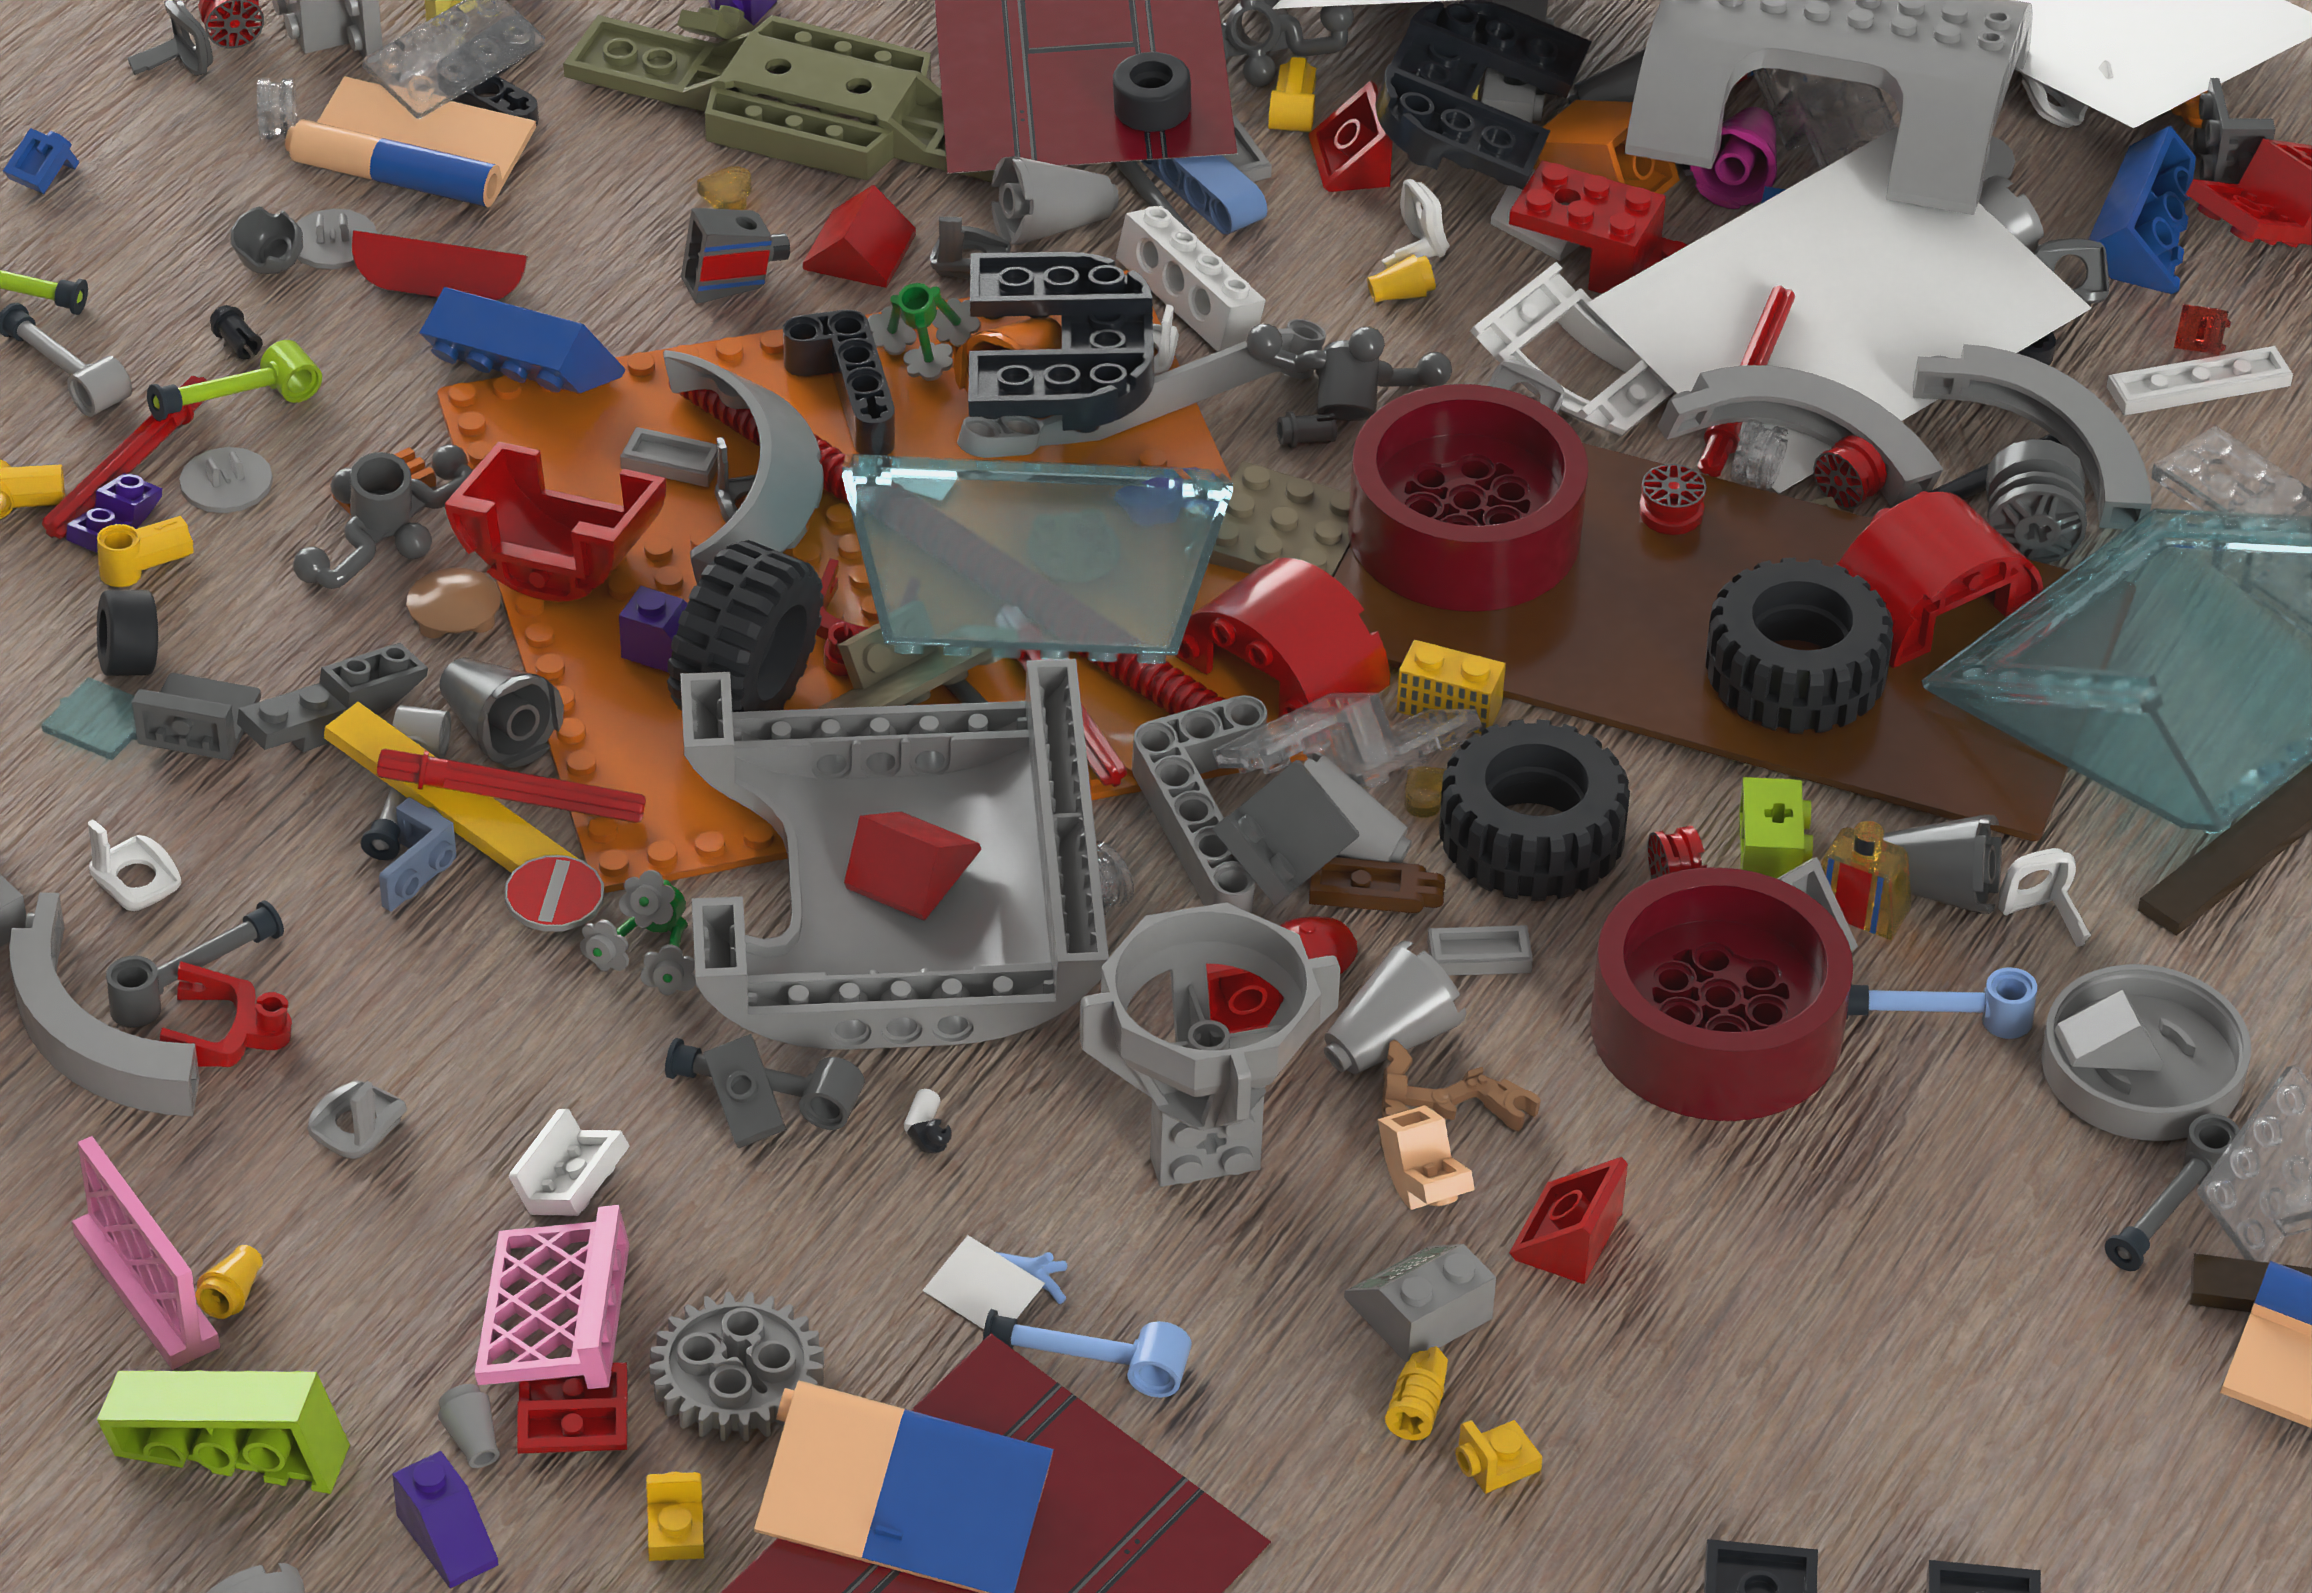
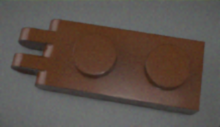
M1334 857L1311 876L1309 904L1419 913L1423 907L1438 908L1443 905L1446 879L1439 873L1427 872L1426 868L1419 864Z

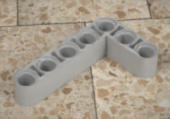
M1236 696L1148 721L1135 730L1132 754L1133 776L1204 906L1227 902L1250 913L1253 912L1255 881L1212 830L1224 817L1200 774L1253 759L1263 751L1267 709L1261 700L1252 696Z

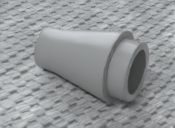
M474 1384L459 1385L444 1393L439 1400L440 1410L438 1418L466 1456L469 1466L472 1468H482L495 1462L499 1458L500 1452L495 1440L489 1396L481 1392L480 1388Z

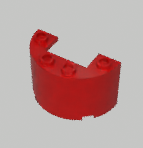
M498 441L445 502V509L450 525L463 548L468 554L475 551L490 566L487 573L497 581L533 598L558 602L572 601L589 595L593 589L603 584L654 522L665 501L666 478L623 469L619 474L623 506L545 489L540 450Z
M1922 491L1891 509L1884 508L1878 511L1872 518L1870 525L1856 538L1841 560L1836 563V565L1846 568L1850 576L1855 577L1859 575L1871 586L1870 591L1876 590L1886 603V608L1891 613L1893 620V640L1889 665L1892 668L1931 651L1936 617L1994 590H1996L1994 607L2005 617L2043 599V582L2038 569L1963 499L1948 492Z
M1277 558L1273 562L1257 568L1186 618L1177 628L1172 642V655L1206 675L1213 671L1214 643H1216L1218 646L1250 663L1253 667L1280 681L1278 718L1314 740L1390 685V669L1383 642L1378 631L1370 634L1359 616L1365 610L1346 587L1329 573L1311 563L1294 558Z

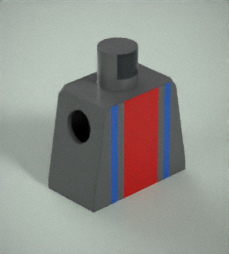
M692 208L681 278L696 304L760 289L765 284L768 262L789 259V239L785 233L770 234L760 215L755 211Z

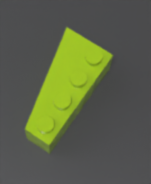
M249 1370L118 1371L97 1418L114 1456L180 1468H183L186 1460L196 1461L205 1468L210 1469L213 1474L232 1477L235 1469L264 1473V1483L286 1486L289 1478L312 1482V1491L327 1494L332 1493L350 1446L317 1372Z

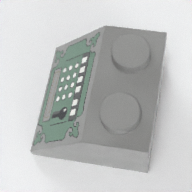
M1464 1244L1428 1246L1345 1290L1344 1298L1392 1349L1407 1362L1413 1353L1426 1351L1434 1346L1440 1348L1493 1318L1496 1276Z

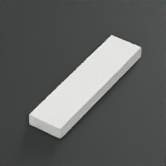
M2271 346L2112 374L2108 376L2107 389L2125 416L2291 386L2293 373L2277 348Z

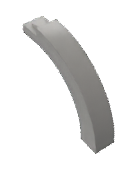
M1964 344L1961 359L1945 356H1918L1913 380V398L1978 402L1996 406L2029 419L2048 431L2079 457L2095 495L2099 528L2146 529L2152 500L2150 483L2144 462L2125 426L2094 393L2056 368L2036 359L1993 347Z
M1742 365L1702 372L1691 392H1680L1668 401L1658 424V428L1666 440L1719 424L1748 422L1753 419V422L1773 424L1805 433L1831 447L1843 437L1850 435L1861 437L1874 446L1885 463L1887 478L1885 485L1880 491L1891 507L1914 497L1922 491H1931L1944 470L1919 437L1880 404L1834 380L1791 368L1767 365Z
M39 892L35 913L27 914L25 928H11L9 945L16 1002L22 1023L34 1045L55 1069L72 1082L95 1095L143 1111L166 1115L193 1116L200 1080L195 1044L163 1042L131 1035L108 1026L82 1009L67 993L56 974L65 929L60 894Z

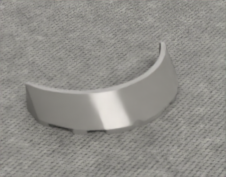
M664 350L665 366L673 393L699 389L713 390L718 393L721 402L727 407L750 409L755 419L760 439L758 470L746 499L721 529L690 551L691 564L696 584L698 585L701 580V574L706 566L711 565L714 562V557L721 550H726V547L732 543L750 540L781 553L786 549L795 548L807 532L806 524L814 509L819 508L823 492L824 472L819 462L821 454L817 440L808 423L790 403L771 390L704 359L681 352Z

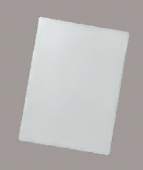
M967 1235L922 1291L984 1329L990 1309L997 1310L998 1316L1017 1319L1045 1283Z

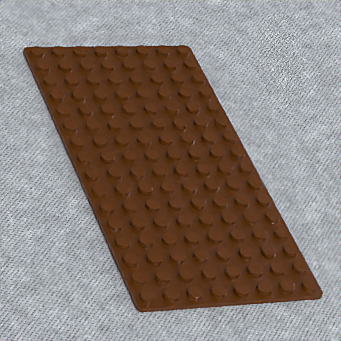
M1582 443L1588 459V479L1580 550L1575 563L1567 575L1556 586L1539 597L1520 605L1491 611H1454L1427 606L1400 596L1379 583L1361 565L1354 554L1352 546L1349 547L1334 576L1365 609L1359 616L1370 634L1378 631L1387 654L1389 666L1400 669L1414 640L1506 663L1503 697L1952 820L1979 815H1995L1999 825H1990L1992 831L2029 841H2038L2044 834L2135 597V590L2129 585L2028 559L2038 569L2042 578L2043 599L2005 617L1994 607L1996 590L1937 616L1931 651L1898 667L1892 668L1889 665L1885 689L1881 697L1875 701V705L1861 717L1857 715L1855 721L1841 728L1838 724H1834L1832 729L1827 732L1816 733L1815 729H1804L1803 734L1789 733L1788 728L1777 727L1775 731L1764 728L1759 720L1753 719L1750 722L1737 713V707L1730 709L1718 696L1719 692H1716L1711 686L1708 679V670L1705 667V657L1713 602L1717 600V594L1721 588L1729 581L1732 582L1734 576L1747 568L1753 571L1754 566L1761 562L1770 560L1772 564L1780 563L1782 558L1796 557V562H1808L1810 558L1822 560V565L1833 567L1834 564L1841 560L1856 538L1870 525L1872 518L1700 474L1707 486L1703 501L1705 506L1704 516L1701 524L1695 530L1685 534L1669 535L1658 533L1647 527L1641 520L1639 503L1642 496L1641 484L1644 475L1650 469L1665 464ZM1801 640L1774 642L1796 650L1824 649L1819 645Z

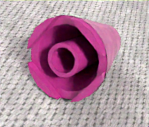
M1747 107L1723 122L1720 149L1712 168L1708 169L1690 165V171L1693 172L1697 182L1696 187L1700 194L1713 204L1728 209H1739L1740 206L1756 204L1762 201L1765 186L1773 187L1777 175L1776 125L1773 117L1767 111L1758 107Z

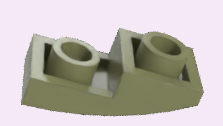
M721 5L719 10L699 7L698 12L682 9L677 26L689 33L724 40L755 29L744 18L745 13L743 11L726 5Z

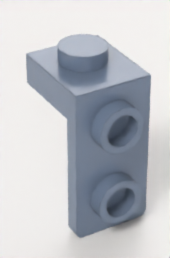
M410 797L396 807L397 825L400 828L399 843L409 849L379 875L382 907L389 911H393L405 900L414 897L423 885L439 872L445 871L457 858L454 823L444 818L437 810L430 807L427 808Z

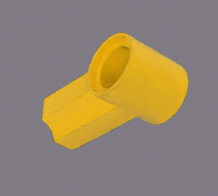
M1291 57L1287 63L1280 65L1276 90L1271 92L1269 129L1301 132L1312 131L1315 110L1314 92L1317 77L1316 68L1311 66L1306 58Z
M0 459V519L9 515L13 508L58 505L65 498L64 474L61 464L11 467L6 461Z
M181 516L138 529L124 524L109 525L103 528L97 536L99 576L101 581L112 587L131 586L141 579L142 570L184 558L194 553L193 540L190 536L188 525Z

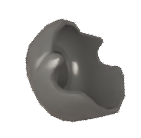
M259 206L238 217L231 228V245L242 264L251 271L260 274H279L282 271L288 270L297 261L303 249V231L285 211H281L280 214H272Z

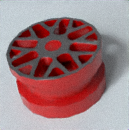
M258 0L199 1V14L205 24V31L210 40L220 47L231 49L243 47L253 42L263 29L264 15L259 7Z
M1854 435L1843 437L1833 445L1831 450L1821 453L1815 459L1813 467L1815 481L1825 497L1832 496L1837 506L1844 509L1857 508L1866 500V497L1873 496L1885 485L1887 478L1886 466L1880 453L1868 441Z
M1665 464L1650 469L1644 475L1641 484L1642 496L1639 503L1641 520L1648 528L1663 534L1677 535L1695 530L1701 524L1704 516L1705 506L1703 501L1707 490L1704 478L1697 471L1678 464Z
M1693 826L1676 828L1673 834L1668 835L1663 830L1650 833L1647 855L1652 880L1677 871L1707 868V865H1702L1701 853L1705 851L1700 836Z

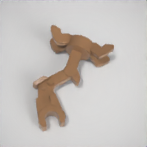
M1392 1040L1389 1043L1387 1060L1391 1064L1384 1069L1382 1118L1410 1110L1405 1105L1415 1107L1425 1105L1443 1118L1454 1120L1457 1111L1454 1105L1473 1097L1480 1099L1488 1110L1512 1130L1520 1131L1523 1127L1525 1114L1521 1110L1533 1117L1538 1114L1541 1102L1538 1095L1521 1088L1505 1078L1499 1082L1483 1075V1067L1468 1070L1461 1081L1444 1089L1407 1086L1409 1078L1405 1073L1412 1065L1413 1059L1398 1041ZM1380 1136V1142H1379V1143H1380L1381 1148H1383V1147H1382L1381 1136Z

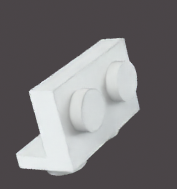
M558 1109L512 1169L509 1178L530 1215L578 1216L589 1205L590 1199L604 1180L614 1171L615 1165L630 1146L621 1130H581L569 1109Z

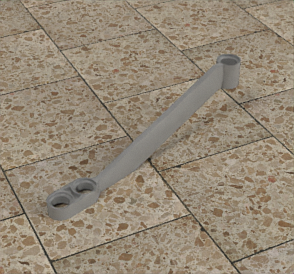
M1304 319L1290 320L1286 328L1278 329L1283 340L1281 349L1298 355L1309 350H1322L1326 339V332L1322 327ZM1244 341L1154 376L1152 392L1139 408L1119 420L1101 425L1094 432L1063 431L1062 415H1054L1044 420L1033 419L1029 416H1003L998 419L968 416L963 420L957 444L963 451L973 456L992 458L1032 454L1040 446L1102 440L1270 373L1281 371L1290 377L1307 379L1313 375L1315 369H1310L1304 373H1295L1257 360L1250 355L1247 342Z

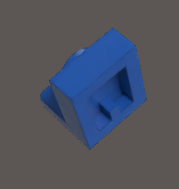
M30 128L3 172L10 180L45 194L62 165L75 170L80 162L70 150L72 144L66 138L53 131H49L46 135Z

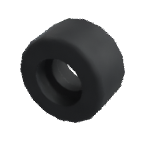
M1160 52L1139 53L1122 61L1113 73V97L1116 116L1123 124L1130 128L1145 132L1164 131L1176 127L1187 118L1191 110L1190 71L1182 60L1171 54Z
M106 590L102 592L97 611V649L100 667L104 675L139 676L153 673L158 653V619L155 600L149 590Z

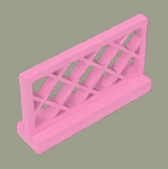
M93 1136L79 1141L78 1148L88 1214L72 1221L75 1237L172 1370L220 1348L217 1331L196 1304L192 1271Z
M619 1205L598 1207L596 1222L499 1231L475 1368V1377L478 1385L584 1375L588 1389L609 1387L629 1252V1241ZM589 1241L586 1246L573 1255H569L562 1250L571 1243ZM536 1248L520 1261L510 1255L511 1249ZM550 1258L559 1263L543 1276L534 1271L535 1268ZM573 1273L582 1278L581 1281L566 1291L557 1286L558 1283ZM521 1278L530 1283V1285L514 1296L505 1291V1289ZM544 1293L553 1298L551 1302L538 1311L528 1306V1304ZM568 1308L577 1314L562 1326H558L551 1321ZM514 1314H518L525 1319L508 1332L499 1326ZM538 1329L548 1334V1336L532 1347L522 1342V1340ZM562 1344L572 1350L571 1357L555 1359L545 1357ZM508 1350H512L519 1355L509 1363L492 1364L495 1359Z

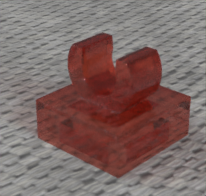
M2183 304L2174 348L2187 352L2219 356L2220 352L2225 351L2226 348L2222 341L2225 327L2230 328L2231 325L2230 320L2227 319L2229 312L2218 308Z

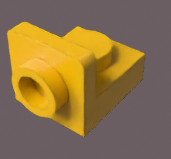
M1472 1420L1460 1425L1459 1446L1455 1450L1458 1465L1467 1477L1472 1476L1485 1494L1541 1471L1542 1455L1515 1420L1483 1433L1479 1431Z
M668 1472L665 1474L647 1475L649 1561L704 1559L701 1474L698 1472Z

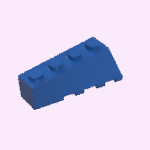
M2171 125L2129 146L2089 237V240L2101 242L2104 245L2107 256L2108 276L2111 279L2168 294H2174L2179 291L2180 278L2174 274L2175 266L2183 263L2184 249L2178 243L2180 232L2187 230L2188 216L2185 213L2184 202L2191 199L2186 195V192L2193 181L2196 156Z
M447 287L443 288L419 332L433 346L431 352L445 362L455 364L457 360L464 361L476 370L484 373H490L491 369L520 383H524L526 379L533 380L542 387L557 393L560 392L561 388L582 393L621 378L626 370L582 323Z

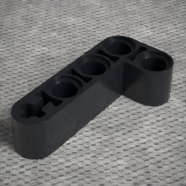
M837 310L799 315L788 319L783 325L785 369L797 376L832 373L857 453L868 458H881L890 454L895 448L894 404L866 316L855 310Z

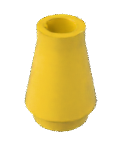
M1413 254L1384 271L1367 277L1368 289L1374 303L1384 300L1426 297L1427 292L1436 289L1433 270L1426 255L1416 258Z
M240 1245L232 1254L201 1275L197 1281L195 1294L199 1307L209 1316L218 1319H225L239 1313L244 1308L256 1274L263 1265L260 1253L251 1246Z

